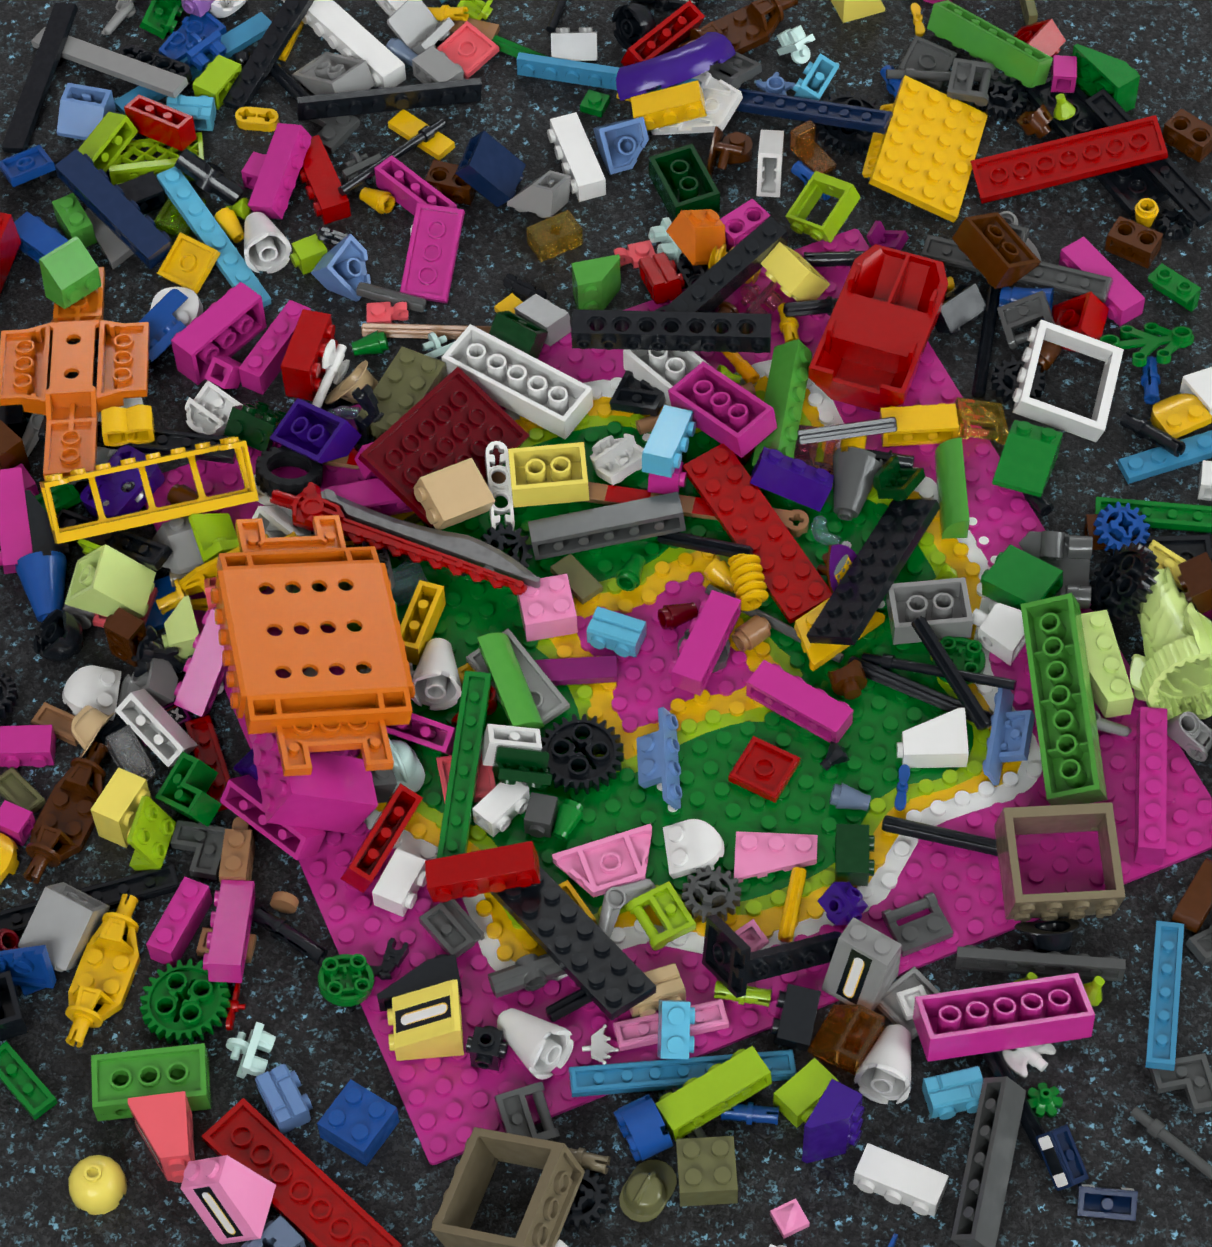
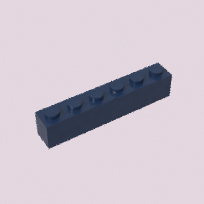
M75 149L54 165L58 178L150 270L166 258L171 249L170 243L172 242L169 235L163 230L160 232L152 218L148 215L144 216L136 202L132 199L129 201L125 197L123 190L117 184L113 185L109 181L108 175L102 169L98 170L87 154L83 155Z

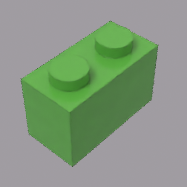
M74 193L52 201L56 220L68 240L76 236L81 240L85 248L97 243L93 224Z

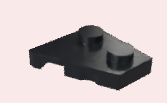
M626 370L609 403L611 410L657 417L665 402V395L658 388L650 386V383L643 379L641 381L637 380L631 371Z

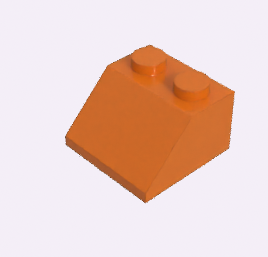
M712 209L681 210L666 230L692 265H708L713 248L717 246V249H720L723 244H726L725 225L720 220L719 215Z

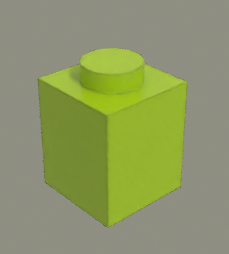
M314 234L291 243L293 253L290 254V258L294 267H299L302 274L305 275L312 272L328 251L323 241H319L318 236Z

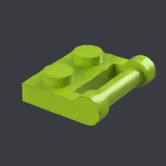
M670 881L630 900L626 905L630 914L636 916L650 939L649 944L654 951L662 949L667 943L696 929V922ZM645 906H651L666 931L658 933L643 909Z

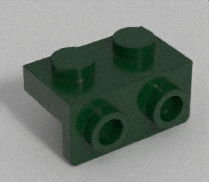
M891 456L873 478V486L877 490L878 499H893L894 501L907 499L925 478L924 468H900L898 456Z
M501 745L496 747L492 771L500 779L501 783L515 785L516 781L526 782L527 786L542 788V785L551 786L552 774L547 769L550 754L547 751Z

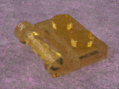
M956 398L954 403L957 410L959 438L969 439L971 437L993 440L998 444L1005 445L1009 431L1002 403ZM971 425L996 428V431L972 428Z

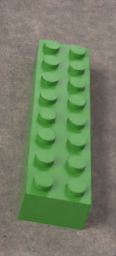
M1072 593L1020 604L1047 801L1050 805L1089 804L1108 800L1080 605Z

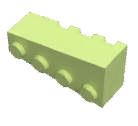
M1101 610L1083 613L1081 618L1093 700L1104 718L1131 714L1134 695L1108 611Z

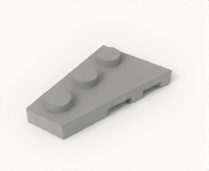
M89 208L85 211L93 224L95 237L101 251L107 257L113 270L134 253Z

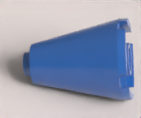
M39 551L19 558L17 560L18 565L15 564L16 572L37 621L43 622L52 611L56 609L62 611L64 607L67 569L66 556L57 551H51V555L43 556V552Z

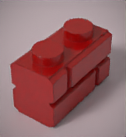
M664 252L655 254L653 257L647 256L639 259L640 277L654 303L660 304L667 302L668 299L670 301L674 300L682 293L681 288L685 286L681 273L677 274L674 260L669 261Z

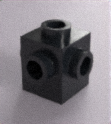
M475 1026L473 1036H468L466 1043V1053H470L471 1066L499 1071L501 1060L506 1058L508 1042H504L503 1031L493 1026H484L483 1028Z

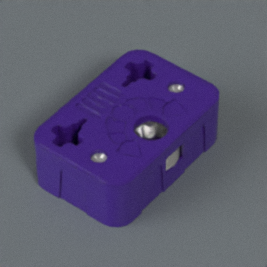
M124 445L115 452L107 463L110 462L111 467L121 465L120 460L135 457L137 462L146 460L145 454L132 446ZM158 463L145 466L152 495L165 481V476ZM138 468L96 476L95 480L106 518L138 512L147 503ZM88 484L81 492L80 499L87 511L92 516L98 518L91 488Z

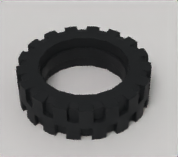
M282 445L279 448L276 446L271 447L269 451H263L261 457L258 456L256 460V485L260 486V490L263 493L267 492L270 497H272L273 490L297 496L308 486L309 482H313L321 488L323 463L320 464ZM291 466L305 470L307 474L299 478L287 479L272 474L271 471L280 467Z

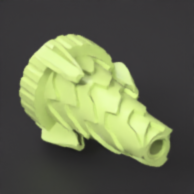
M1169 567L1165 569L1156 568L1155 570L1159 574L1153 578L1157 581V584L1150 587L1153 593L1145 596L1147 599L1146 603L1141 602L1139 604L1140 614H1137L1141 625L1145 656L1134 654L1131 657V688H1134L1135 698L1146 701L1148 707L1167 709L1168 721L1187 711L1196 714L1199 719L1209 718L1212 715V621L1197 612L1192 602L1188 603L1184 592H1179Z

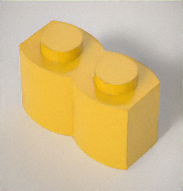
M137 404L128 408L113 406L101 411L102 436L105 446H122L128 443L146 444L155 441L152 406Z

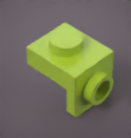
M460 0L457 7L466 6L469 11L464 12V14L469 13V18L476 20L483 18L486 20L493 10L490 7L493 0H487L486 3L482 0Z

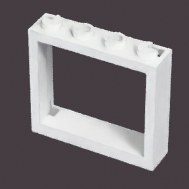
M1040 320L1035 328L1031 327L1030 334L1027 337V341L1030 344L1029 347H1026L1022 356V361L1025 364L1024 368L1021 367L1017 376V382H1020L1012 396L1013 401H1015L1012 413L1097 442L1106 428L1124 349ZM1043 340L1105 362L1092 419L1029 397Z

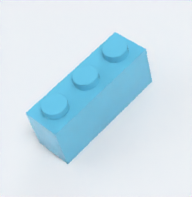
M667 405L663 406L642 452V472L671 478L675 468H680L682 452H687L689 437H693L696 430V422H693V411Z

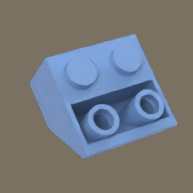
M67 83L60 99L57 136L86 140L108 112H115L116 107L112 90Z

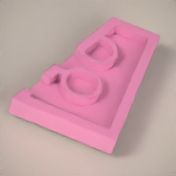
M736 831L734 878L738 879V883H742L743 879L756 876L758 879L766 877L768 873L780 870L786 872L792 870L793 867L802 868L817 864L818 835Z

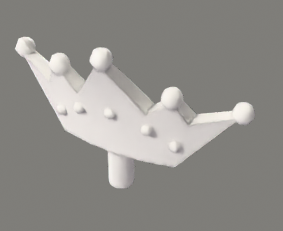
M606 1024L591 1036V1046H582L583 1052L591 1051V1058L602 1062L604 1065L607 1062L603 1059L611 1058L607 1054L619 1051L618 1048H614L606 1043L611 1040V1037L604 1035L605 1028H607Z

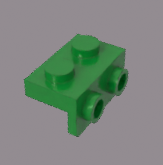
M152 0L139 27L164 39L167 32H173L178 22L174 19L175 16L180 17L183 11L181 0Z
M1161 263L1148 276V282L1153 284L1152 287L1187 310L1192 312L1198 306L1201 287Z

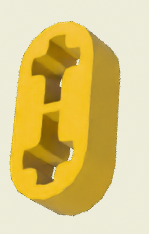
M241 107L235 113L236 124L243 130L272 132L275 131L277 124L280 123L277 111L270 108Z

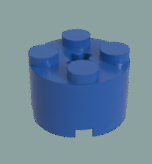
M649 1094L613 1112L623 1138H626L635 1162L644 1161L673 1147L669 1133H665L664 1121Z

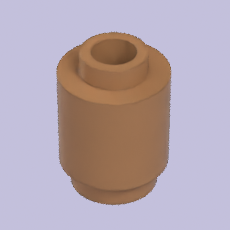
M754 615L735 629V633L732 634V640L739 650L743 652L752 650L771 636V625L765 617Z

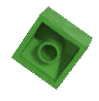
M76 236L39 259L46 298L64 309L101 287L99 268L81 240Z
M619 254L571 263L573 296L578 310H604L621 289Z

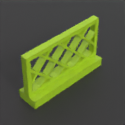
M200 132L196 133L197 139L195 141L198 142L192 147L188 146L187 149L204 160L203 135ZM151 138L131 140L124 149L127 151L119 155L115 162L109 166L111 183L118 185L152 171L156 177L157 174L175 167L176 161L180 156L175 153L178 149L173 147L166 149L164 148L166 144ZM144 147H149V148H150V149H148L146 152H143V151L140 150L141 148H144ZM156 152L162 154L158 158L152 156ZM133 154L139 156V157H138L137 159H135L134 161L128 159V158L131 157ZM182 172L188 181L194 180L190 176Z

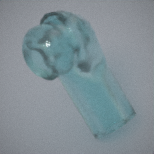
M339 406L328 412L343 419H354L360 412V407Z
M823 516L814 517L811 523V531L815 540L827 546L840 544L842 537L828 532L826 518Z

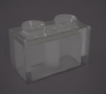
M130 725L105 738V745L119 768L145 778L147 781L155 776V768Z

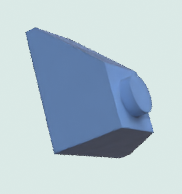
M644 117L618 121L593 128L599 153L609 175L633 169L639 154L649 141Z
M348 234L321 258L311 274L327 290L357 302L361 298V296L356 294L359 282L371 284L370 274H367L365 262L368 260L367 250L352 234Z

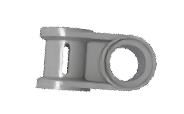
M1187 711L1167 721V735L1183 748L1191 758L1200 762L1208 758V751L1212 747V729L1204 724L1196 714Z

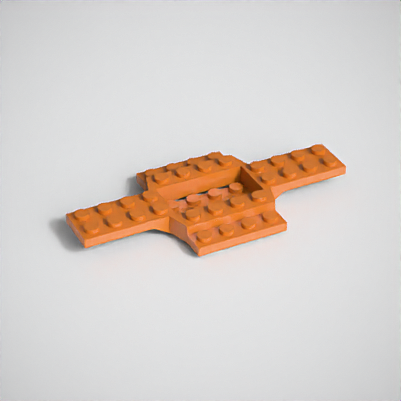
M98 267L101 287L66 309L54 303L53 319L50 323L29 329L1 331L0 406L23 405L24 412L46 415L43 476L56 473L62 474L63 477L70 476L71 470L85 468L86 472L96 470L99 413L113 406H124V398L148 397L149 322L119 323L103 320L104 267ZM99 339L96 388L93 386L95 340ZM69 341H80L77 344H68ZM69 372H77L79 374L72 379L65 377Z

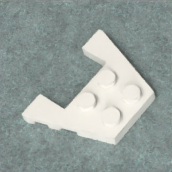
M706 71L691 79L699 80L704 95L707 116L652 129L651 133L652 135L714 132L715 126L719 127L723 132L743 99L742 93L720 79L718 81L713 78L711 73Z

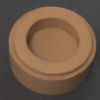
M284 891L273 893L270 901L273 909L287 914L295 913L299 904L296 896Z

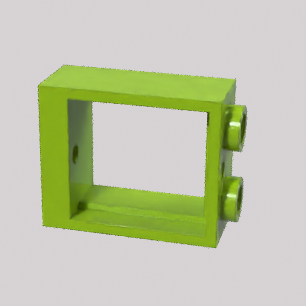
M815 171L785 217L794 232L798 234L805 233L817 241L824 240L831 243L861 197L853 184ZM824 193L838 198L839 201L821 226L807 221L806 218Z

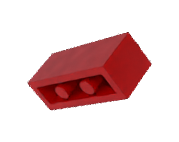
M137 95L124 106L125 115L136 127L139 134L180 151H183L197 139L194 120L191 115L142 95Z

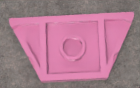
M647 824L552 854V861L593 898L603 895L611 887L646 879L652 825Z

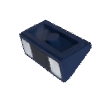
M1067 1124L1036 1136L1037 1144L1057 1191L1072 1187L1089 1179Z
M1078 1184L1077 1216L1136 1221L1138 1191L1133 1188Z

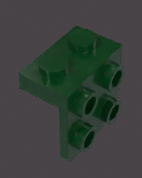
M255 401L253 404L243 403V405L233 406L224 435L245 440L248 446L261 452L269 451L273 444L270 436L286 413L268 409V404L260 401Z

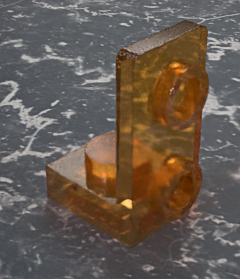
M809 120L791 130L790 149L813 172L818 171L826 174L836 168V163L815 142L816 125Z

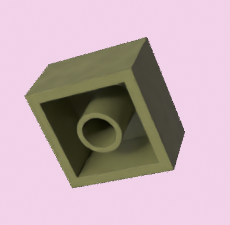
M734 1136L676 1139L680 1207L738 1203Z

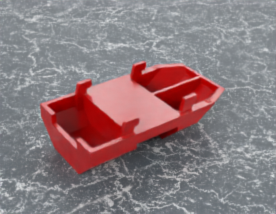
M878 244L873 245L858 256L853 262L810 363L808 378L832 400L880 412V408L904 404L930 334L941 312L948 288L944 263Z

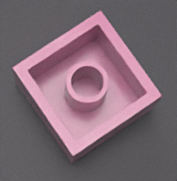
M567 574L540 578L539 588L526 585L527 591L522 593V595H517L527 642L578 633L577 615Z

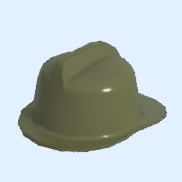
M647 1160L640 1163L633 1170L619 1196L620 1207L629 1219L637 1222H649L657 1218L672 1196L677 1184L673 1168L660 1160Z

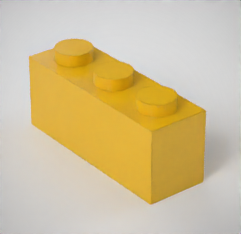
M698 80L631 97L633 118L644 117L647 131L707 116L704 95Z
M955 403L880 408V419L895 417L897 420L896 432L881 434L882 447L940 444L947 440L958 438L959 424Z
M419 580L400 625L409 663L418 665L427 642L432 639L446 604L444 586Z

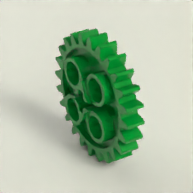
M189 959L187 965L184 966L181 960H178L177 967L175 968L167 963V971L165 973L158 969L159 977L157 979L153 977L148 978L152 986H143L146 994L140 997L143 1005L140 1007V1011L144 1015L142 1017L145 1025H148L151 1033H156L159 1040L165 1036L168 1044H171L174 1038H176L179 1046H181L184 1039L188 1038L189 1043L192 1045L196 1036L204 1041L203 1033L207 1031L213 1035L212 1026L221 1027L222 1023L219 1017H227L228 1014L225 1008L231 1007L228 999L231 997V994L227 988V982H209L208 970H203V960H200L196 966H194L192 959ZM183 984L180 988L173 989L176 985ZM208 991L207 994L198 996L201 992ZM172 1008L169 1012L162 1013L165 1009ZM198 1015L196 1018L188 1020L190 1016Z

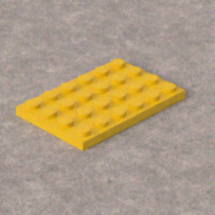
M905 75L901 80L891 111L893 116L883 136L868 184L954 223L958 218L972 171L970 161L975 160L988 115L966 103L947 97L946 94Z

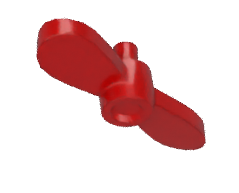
M241 983L235 984L233 998L229 1000L231 1007L227 1008L228 1016L226 1018V1029L229 1031L233 1030L235 1013L239 1009L245 1010L246 1004H240L238 1001Z

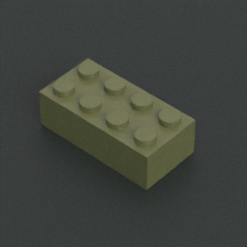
M403 346L400 348L373 390L379 402L377 404L379 412L384 413L383 418L379 422H373L369 426V434L374 437V441L447 377L445 362ZM362 408L358 415L364 419L368 416V413Z

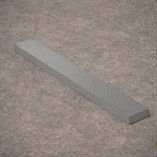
M46 27L31 40L34 48L38 49ZM69 35L61 57L172 98H176L188 85L186 77Z

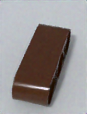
M1206 858L1171 919L1174 923H1183L1184 928L1196 934L1212 909V860Z

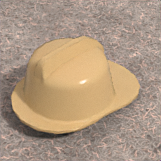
M368 361L361 362L346 379L338 384L328 394L325 403L331 404L339 398L351 403H358L352 396V392L357 387L362 389L366 384H369L374 390L378 381L367 370Z
M87 705L74 717L71 723L72 735L83 748L79 757H83L97 733L115 713L108 716L102 711Z

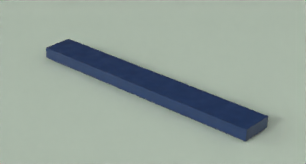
M741 88L738 90L741 91L743 99L735 110L881 134L886 133L893 116L891 111Z

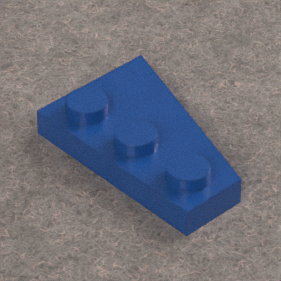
M208 11L202 17L193 14L189 17L186 16L182 20V26L177 31L172 32L158 49L159 54L180 61L187 57L186 52L188 50L185 46L189 43L188 35L194 32L197 35L204 33L208 37L218 30L223 35L227 33L226 26Z
M46 945L0 951V973L10 970L15 985L54 988L57 979Z

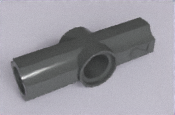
M528 954L519 958L515 965L489 973L488 980L494 996L498 998L524 988L527 991L540 989L548 980L566 973L548 954L541 956Z

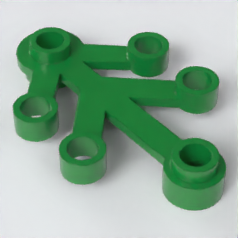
M1153 322L1144 325V332L1135 329L1131 325L1121 326L1120 338L1124 341H1120L1119 337L1112 334L1100 337V341L1122 349L1143 347L1140 351L1132 354V364L1136 367L1145 366L1147 364V357L1160 345L1168 344L1164 349L1157 351L1156 361L1160 364H1168L1171 362V354L1178 348H1186L1194 342V335L1188 327L1179 326L1169 330Z

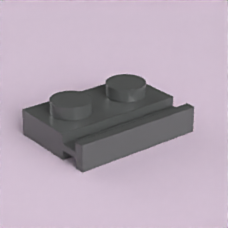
M451 899L448 902H440L419 917L420 924L446 954H455L456 958L475 946L477 941H482L485 938L484 932L455 899Z

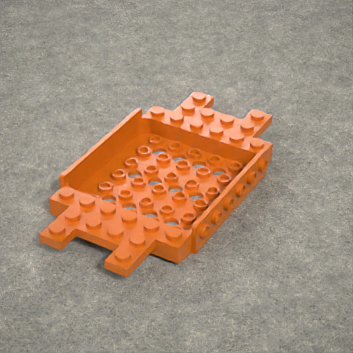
M339 515L313 516L312 524L315 536L266 538L262 518L236 519L235 528L240 552L218 554L215 588H211V602L216 604L217 607L214 612L215 624L220 625L221 628L218 631V640L220 646L224 645L222 662L223 666H228L226 684L228 688H232L230 705L231 709H236L237 719L243 718L245 715L248 734H276L284 777L311 775V752L361 749L365 771L393 769L394 761L386 726L410 724L412 715L411 698L415 697V686L410 674V665L407 661L400 621L396 613L395 600H393L391 582L388 578L385 563H380L375 546L346 547ZM347 582L353 588L344 591L338 587V584ZM320 583L327 589L323 592H317L313 590L312 585ZM296 585L300 588V591L298 593H290L285 587ZM269 586L274 592L266 595L261 593L259 588ZM349 623H357L362 629L358 632H353L347 628V625ZM324 624H329L335 628V631L325 633L320 627ZM296 626H304L309 632L301 635L296 633L294 628ZM277 627L282 631V634L272 636L267 632V629ZM364 664L371 671L363 674L358 672L356 667ZM339 666L344 670V673L334 675L329 671V668ZM310 667L317 671L318 674L309 677L304 675L302 670ZM279 669H285L291 675L288 678H280L275 672Z

